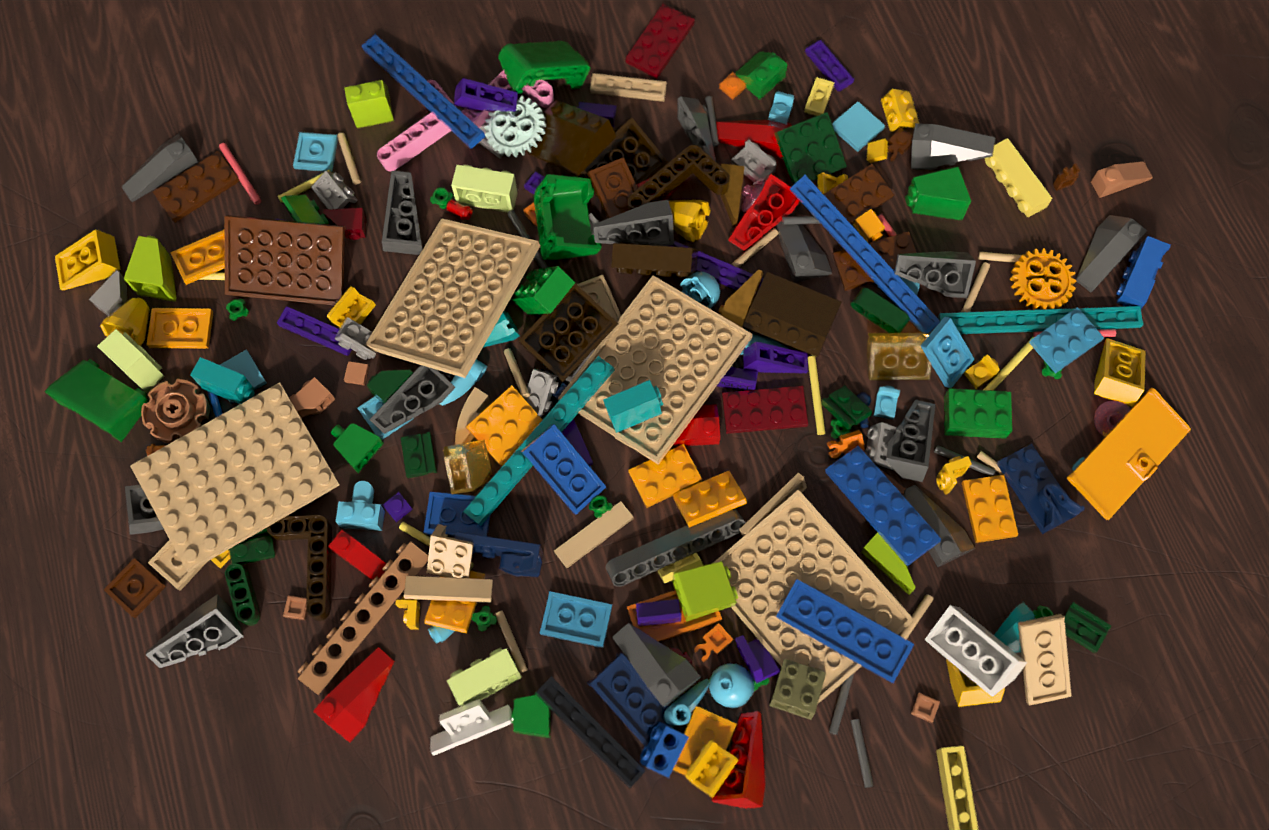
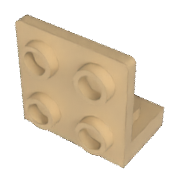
M438 524L430 539L427 573L448 578L469 579L474 544L448 537L446 526Z

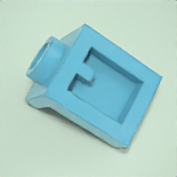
M776 92L768 120L787 124L794 96Z
M892 386L879 387L873 416L893 420L900 390H896Z

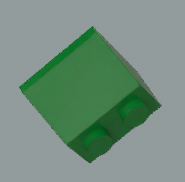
M758 52L735 75L746 83V88L758 99H761L786 77L788 64L775 53Z
M306 195L281 197L294 221L329 224L324 214L319 215L317 212L320 209L314 200L310 201Z

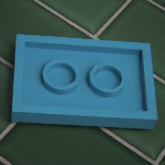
M1077 307L1034 337L1029 343L1056 374L1101 342L1104 337Z
M944 317L920 346L942 383L948 388L954 386L975 360L952 319L949 317Z
M550 591L540 634L603 648L612 604Z

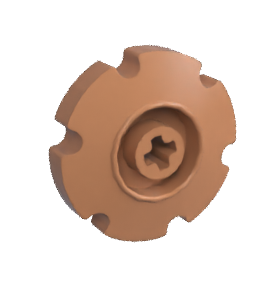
M176 379V382L172 385L168 381L162 382L148 393L150 401L142 405L141 416L143 424L148 429L152 428L150 434L156 439L165 443H172L201 427V422L209 418L210 406L208 399L204 394H199L201 389L190 381Z

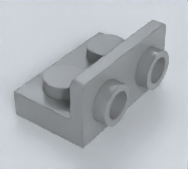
M325 171L311 186L328 209H343L349 202H357V199L354 197V191L343 183L344 179L336 172Z
M348 317L345 318L334 339L339 341V345L343 348H351L356 351V355L362 359L367 360L376 356L375 351L365 346L372 331Z
M533 369L527 388L530 396L525 400L538 413V416L542 417L549 413L552 408L553 402L550 400L552 394H555L559 383L556 381L558 376Z
M883 422L870 426L867 433V448L865 450V454L874 464L891 470L893 468L886 461L888 443L897 430L896 427Z

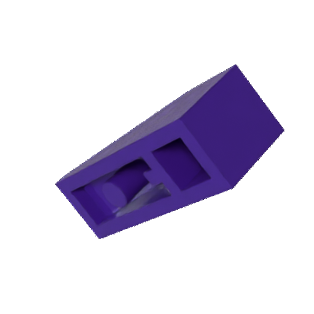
M462 78L455 88L454 105L470 110L515 112L518 92Z
M757 341L743 350L744 369L762 373L808 372L807 353Z

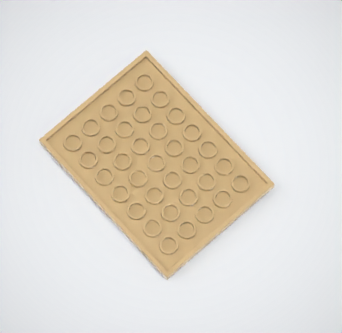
M441 218L365 346L375 352L466 378L540 248L539 242Z
M652 276L617 321L618 325L599 344L558 399L560 401L598 356L613 366L615 371L578 414L656 464H659L752 339V333L659 278ZM648 380L651 381L653 387L657 385L663 402V406H660L662 414L616 433L603 399Z
M281 383L272 386L130 465L188 572L340 485Z
M799 490L712 563L722 561L723 566L728 567L731 578L728 579L731 587L734 586L738 594V599H735L736 604L731 608L781 667L784 659H788L826 672L818 704L855 673L861 665L776 618L796 579L897 635L915 621Z

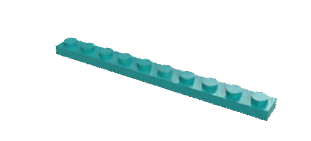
M1140 306L1079 308L1096 329L1141 328L1143 326ZM1074 309L940 313L938 318L940 321L944 317L951 318L960 334L1037 332L1046 330Z
M598 356L463 512L481 526L533 466L521 451L552 424H555L560 432H562L615 371L614 367Z

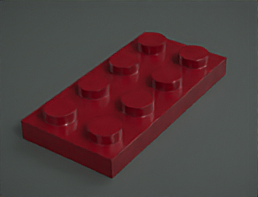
M662 4L625 58V63L658 78L695 24V19Z
M803 386L722 393L726 434L808 426Z

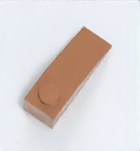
M1143 161L1115 164L1097 171L1091 183L1099 198L1151 180L1153 177Z

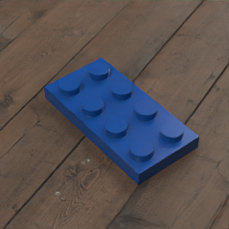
M555 424L550 425L521 451L575 515L606 488L604 483Z

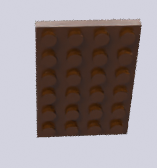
M231 215L224 216L225 295L336 305L344 294L345 226Z

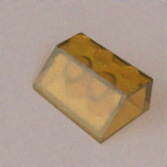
M868 333L867 360L869 380H929L931 363L920 346L930 334Z

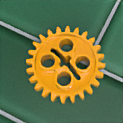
M1045 248L1040 253L1035 249L1032 253L1028 251L1025 256L1022 255L1018 259L1019 261L1014 264L1015 268L1011 271L1014 275L1010 280L1015 283L1011 288H1017L1014 295H1021L1022 297L1019 301L1026 300V307L1032 304L1033 310H1036L1038 307H1040V310H1046V308L1059 309L1062 304L1065 305L1068 299L1073 296L1072 292L1076 287L1072 285L1077 280L1071 277L1075 275V272H1069L1072 265L1066 266L1065 262L1067 259L1060 260V253L1053 256V250L1046 254ZM1030 286L1035 287L1037 292L1033 291ZM1050 287L1054 288L1056 293L1052 292Z

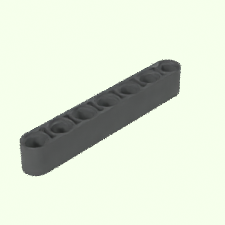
M735 508L690 528L688 525L622 554L606 564V571L615 586L626 585L740 533L739 529L746 522Z

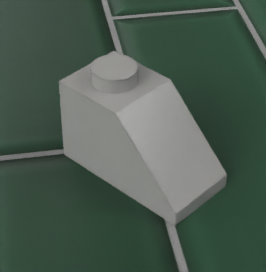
M116 270L89 300L109 316L127 302V282L120 272Z

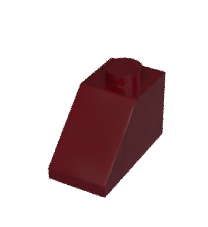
M363 208L323 210L325 217L331 225L345 226V238L352 240L366 238V215Z

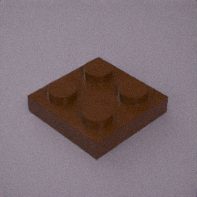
M134 558L105 587L104 591L127 613L136 618L166 586Z

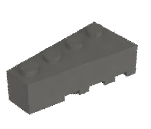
M391 171L382 236L383 251L420 255L422 245L411 173Z

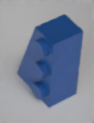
M1147 236L1136 251L1133 250L1128 259L1131 264L1129 267H1126L1122 278L1125 280L1116 291V295H1119L1116 303L1126 307L1140 306L1142 309L1156 281L1154 279L1158 268L1161 269L1163 262H1161L1162 257L1169 251L1170 244Z

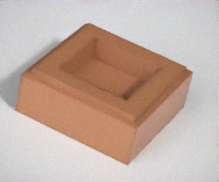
M348 361L344 381L346 383L365 385L369 370L368 364Z
M288 595L283 616L285 618L306 620V598Z
M918 693L911 714L932 723L940 701Z

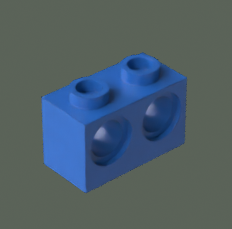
M659 721L658 725L651 732V740L648 746H645L641 752L640 762L647 768L669 778L689 737ZM671 734L670 740L664 743L665 736ZM661 754L660 760L654 763L655 756Z

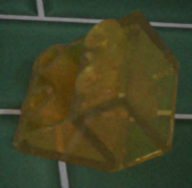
M485 440L444 447V461L451 494L473 491L493 478Z

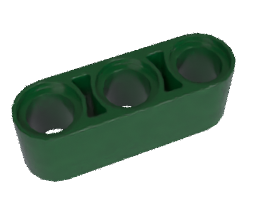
M865 287L859 291L850 303L856 312L894 336H899L910 321L909 316L905 312Z
M233 563L226 568L225 577L235 615L242 623L252 626L258 623L261 614L250 573L240 564ZM241 570V576L234 579V574ZM247 590L246 596L239 599L241 591ZM248 610H252L251 617L245 619V613Z

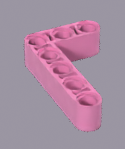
M504 70L489 84L512 91ZM536 80L533 87H530L528 84L522 88V93L542 108H548L554 102L553 89L544 80ZM464 108L461 112L480 128L486 122L485 119L490 118L488 112L494 113L495 111Z
M428 80L436 90L454 105L453 101L436 81ZM430 113L380 148L377 152V157L387 171H394L451 130L434 114Z

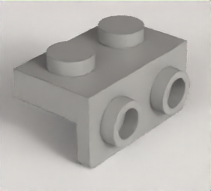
M750 140L745 142V148L731 161L733 165L745 166L744 174L759 187L766 176L769 174L773 175L776 169L775 159L771 155L764 153L758 144L752 143Z

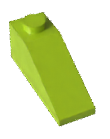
M877 533L867 543L861 553L910 595L916 587L906 564Z

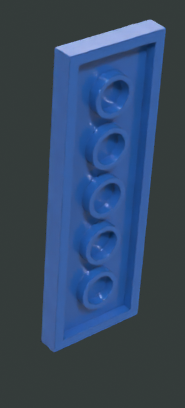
M859 446L826 468L825 473L906 566L941 542L939 535Z
M796 579L776 615V618L891 683H894L914 646L912 642Z

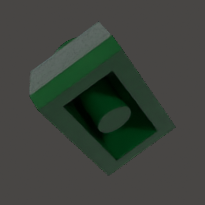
M411 370L380 371L369 379L367 387L380 402L385 404L408 380L413 372Z

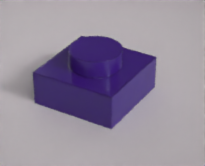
M399 492L382 505L395 522H398L413 510Z

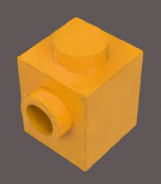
M872 209L855 219L853 224L867 242L880 239L885 229Z

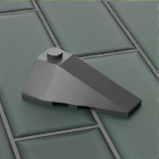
M679 97L677 119L692 144L699 146L716 162L706 107L701 105L698 99Z
M916 123L912 140L911 168L933 170L938 169L937 166L946 164L951 166L959 161H973L993 156L995 137L936 124Z
M178 134L162 143L122 188L131 202H134L199 162L183 138Z
M669 201L650 202L594 224L595 243H630L652 246L674 245L673 216Z
M792 212L791 214H789V215L786 216V217H791V216H796V215L794 214V212ZM781 220L775 226L779 233L778 236L794 283L832 274L826 254L803 224L783 225Z
M1109 215L1095 231L1085 260L1077 275V282L1092 293L1141 240L1147 230L1132 218Z
M943 251L898 254L894 274L922 284L948 297L967 298L976 260L968 252Z
M421 365L373 415L370 421L386 434L442 403L456 387L436 369Z
M915 400L888 443L886 461L902 478L923 482L929 466L936 404Z
M141 485L125 486L130 535L164 529Z
M916 485L906 489V492L903 494L905 499L941 538V542L929 550L937 567L975 549L965 530Z
M217 594L194 610L146 651L145 655L159 668L185 661L190 656L197 654L202 656L207 654V651L218 648L221 650L227 648L244 637V633L232 608Z
M630 623L613 636L615 642L662 706H668L701 677L687 659Z

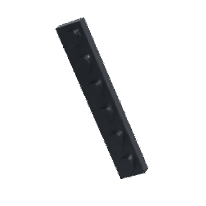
M552 676L535 692L628 788H631L646 772Z

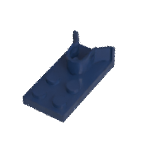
M1032 444L996 463L1042 534L1084 511V506H1080L1071 500L1060 487Z
M455 533L454 539L474 544L472 555L474 553H481L482 556L487 558L501 556L499 569L516 577H539L544 555L539 544Z
M618 652L616 658L593 680L587 682L644 746H648L651 740V732L658 725L659 721L668 725L665 721L664 713L669 706L661 705L630 661L622 653Z

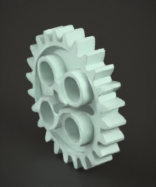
M521 96L519 101L517 100L515 112H488L491 119H485L488 125L484 127L487 132L485 136L489 139L488 143L495 151L498 150L500 155H503L505 152L507 157H510L511 153L517 157L518 152L525 156V150L531 153V146L537 148L536 141H542L540 135L545 134L543 128L546 127L544 122L546 118L542 114L541 108H538L536 102L532 103L530 98L525 101L524 97Z

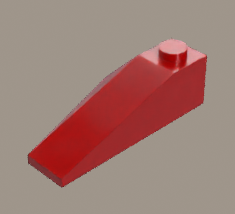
M771 120L716 122L720 143L745 148V142L750 140L752 143L758 144L764 153L783 158L774 133L792 126L790 123L784 124Z
M767 175L728 238V241L745 251L771 228L775 227L782 220V217L791 214L800 201L790 191L791 187L774 175Z
M717 404L702 405L672 447L682 444L684 446L719 444L720 424Z
M378 647L314 709V712L351 743L366 726L371 710L377 702V697L395 661Z
M743 713L740 715L731 737L733 743L729 751L730 754L738 759V762L713 798L711 797V801L740 808H758L763 806L765 792L761 713Z

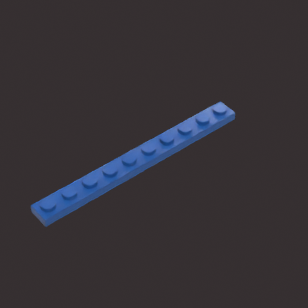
M374 35L362 45L363 50L469 148L472 149L486 137L479 127L377 35Z
M806 175L790 188V191L894 304L909 316L910 321L924 336L940 323V320L898 275L894 274L893 269Z

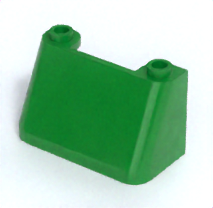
M565 41L510 43L502 48L498 56L512 91L518 93L523 92L522 88L525 85L529 84L530 87H533L536 80L565 78L566 83L570 84L572 89H580L590 71L588 61Z
M547 174L536 188L534 206L543 260L552 261L596 255L601 250L602 243H595L594 235H591L587 203L594 195L591 179Z
M91 359L79 362L50 384L44 391L57 403L73 410L102 430L110 433L112 437L120 442L124 440L141 417L142 405L149 402L145 398L147 396L145 392L139 388L133 390L99 369L100 365Z

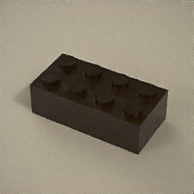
M613 243L611 267L617 269V272L621 274H633V271H637L636 274L652 276V272H656V275L671 277L672 273H676V276L686 278L690 274L697 272L698 251L694 248Z

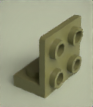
M784 659L769 706L811 720L816 712L826 672Z

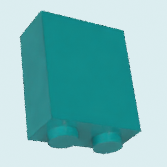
M201 357L190 374L202 389L235 403L242 404L254 397L255 388L243 374Z
M650 380L603 399L616 433L662 414L660 407L663 406L661 394L657 385L653 387Z

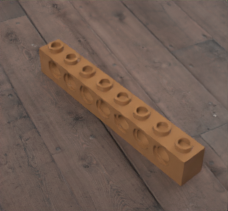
M409 542L408 545L402 544L396 552L399 556L393 562L390 559L383 567L385 573L381 578L376 576L369 584L371 590L367 595L362 593L355 601L357 607L353 612L348 610L341 618L343 624L339 629L334 627L326 636L329 641L323 647L320 644L312 653L315 658L311 663L305 662L298 670L300 674L298 679L316 694H320L404 591L406 576H416L428 561V555L412 542ZM407 559L410 562L411 567L408 571H402L399 568L400 560ZM394 576L397 579V585L394 588H388L385 585L386 577ZM376 592L381 593L383 602L380 605L373 604L371 601L372 594ZM362 609L369 612V619L366 622H360L357 619L358 611ZM348 626L353 627L356 632L352 639H346L343 636V630ZM332 644L341 646L342 650L338 656H331L328 649ZM319 661L327 664V670L322 674L314 670V665Z

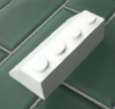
M950 605L925 638L931 646L992 697L1010 684L1027 664L1025 660L960 607Z

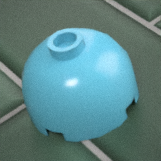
M695 272L681 282L682 293L709 309L719 300V284L707 272Z
M728 663L719 666L713 672L709 682V689L717 703L724 707L737 708L747 703L750 696H752L754 681L750 672L743 666Z

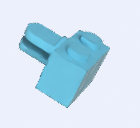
M366 481L357 482L353 489L352 502H338L336 523L341 528L382 531L385 510L380 504H372L374 488L370 483Z

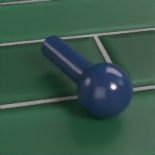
M865 392L859 393L857 397L869 407L871 404L870 395ZM868 418L860 422L861 428L868 427Z

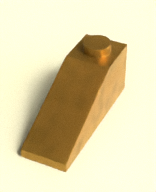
M722 164L721 167L729 174L730 181L727 193L721 195L733 227H736L745 166Z
M756 271L726 300L725 305L720 306L718 314L744 328L743 324L764 274L763 271Z

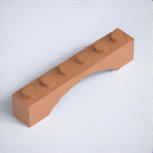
M315 377L304 383L302 389L297 394L289 397L301 418L322 413L335 400L331 392Z

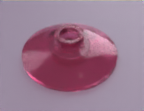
M762 177L751 186L747 184L743 188L741 194L744 197L741 203V211H747L756 201L765 185V178Z
M1108 401L1101 404L1094 414L1096 429L1102 436L1106 437L1115 427L1110 423V420H1113L1117 425L1131 408L1119 401Z

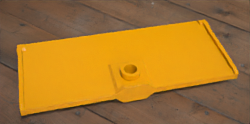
M1150 388L1067 479L1106 520H1109L1137 488L1158 469V465L1186 436L1191 428L1154 388Z

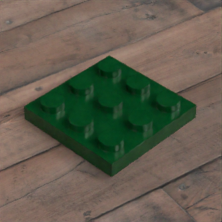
M828 112L774 133L793 185L804 175L810 181H814L817 179V175L822 172L831 174L847 167Z

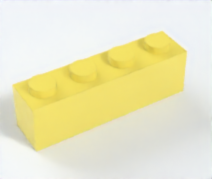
M1007 138L994 145L993 156L985 158V162L988 167L993 169L998 181L1002 182L1006 187L1009 196L1013 197L1017 202L1019 210L1025 213L1028 218L1047 208L1052 197L1010 140Z
M964 746L941 748L936 752L949 830H978Z

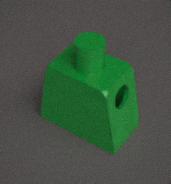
M351 423L346 430L338 424L331 431V434L337 438L333 446L357 473L363 469L384 444L379 436L354 423Z
M537 695L514 699V709L511 710L514 732L550 738V708Z

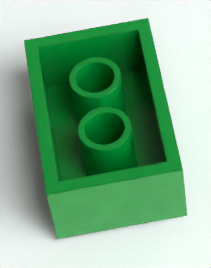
M559 266L533 269L526 276V282L516 288L512 300L528 315L552 313L575 282Z
M948 389L944 396V435L1004 439L1012 432L1011 392Z

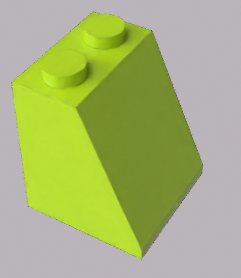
M383 80L344 87L347 104L357 128L394 121L388 88Z
M138 236L124 280L138 295L176 302L177 297L171 256L156 237Z
M722 561L673 574L672 582L686 622L735 606V599H738L736 588L734 586L731 587L728 579L731 578L730 571L727 566H723Z

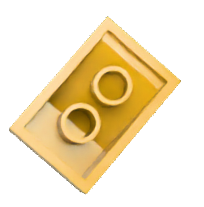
M97 229L55 256L61 290L106 279L116 270H120L115 237Z
M1106 338L1095 377L1094 394L1134 407L1145 388L1146 351Z
M946 658L951 687L958 707L1001 702L1005 688L995 696H990Z

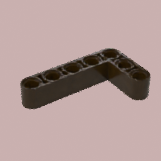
M690 145L629 196L628 211L637 208L633 207L635 204L642 206L650 202L661 201L692 173L715 194L723 195L729 189L730 176L699 146ZM653 192V193H655V194H653V195H648L647 193Z
M322 515L284 517L268 526L267 531L276 540L281 541L308 539L306 610L313 619L324 621L330 615L332 550L328 546L332 542V526ZM325 523L322 530L316 531L318 524ZM299 524L304 525L301 531L295 532ZM278 525H282V530L275 533V528ZM324 543V548L321 551H316V546ZM318 564H324L320 572H315ZM323 584L322 591L315 593L316 586ZM322 605L323 609L321 613L315 615L314 609L317 606Z

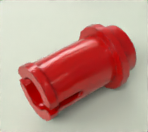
M453 199L447 205V210L457 214L462 220H469L472 216L473 210L468 205L464 206Z

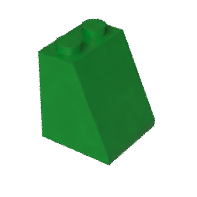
M959 167L913 177L909 191L905 196L906 204L908 207L910 206L912 213L962 220L971 203Z

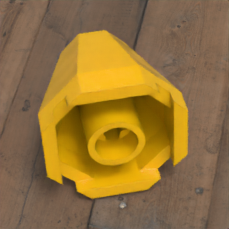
M703 200L669 201L673 216V230L685 240L691 242L699 240L708 224V221L705 220L706 215H710L708 202Z
M132 298L106 317L100 325L105 336L108 337L117 329L121 334L126 332L141 346L146 337L150 311L147 302L141 298Z

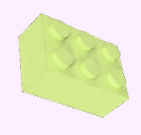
M470 165L456 166L451 185L456 202L462 205L503 212L514 210L518 194L514 174L508 171H492L489 168H474Z
M115 329L97 346L146 393L165 377L160 372L162 367L126 332L121 334Z
M496 649L490 653L491 657L485 660L478 659L470 664L471 667L465 671L460 669L450 675L451 678L447 682L460 706L477 699L481 701L522 678L507 649Z

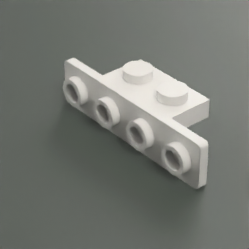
M477 699L439 715V722L446 730L431 736L430 752L436 755L511 724L510 706L506 705L488 712L482 702Z

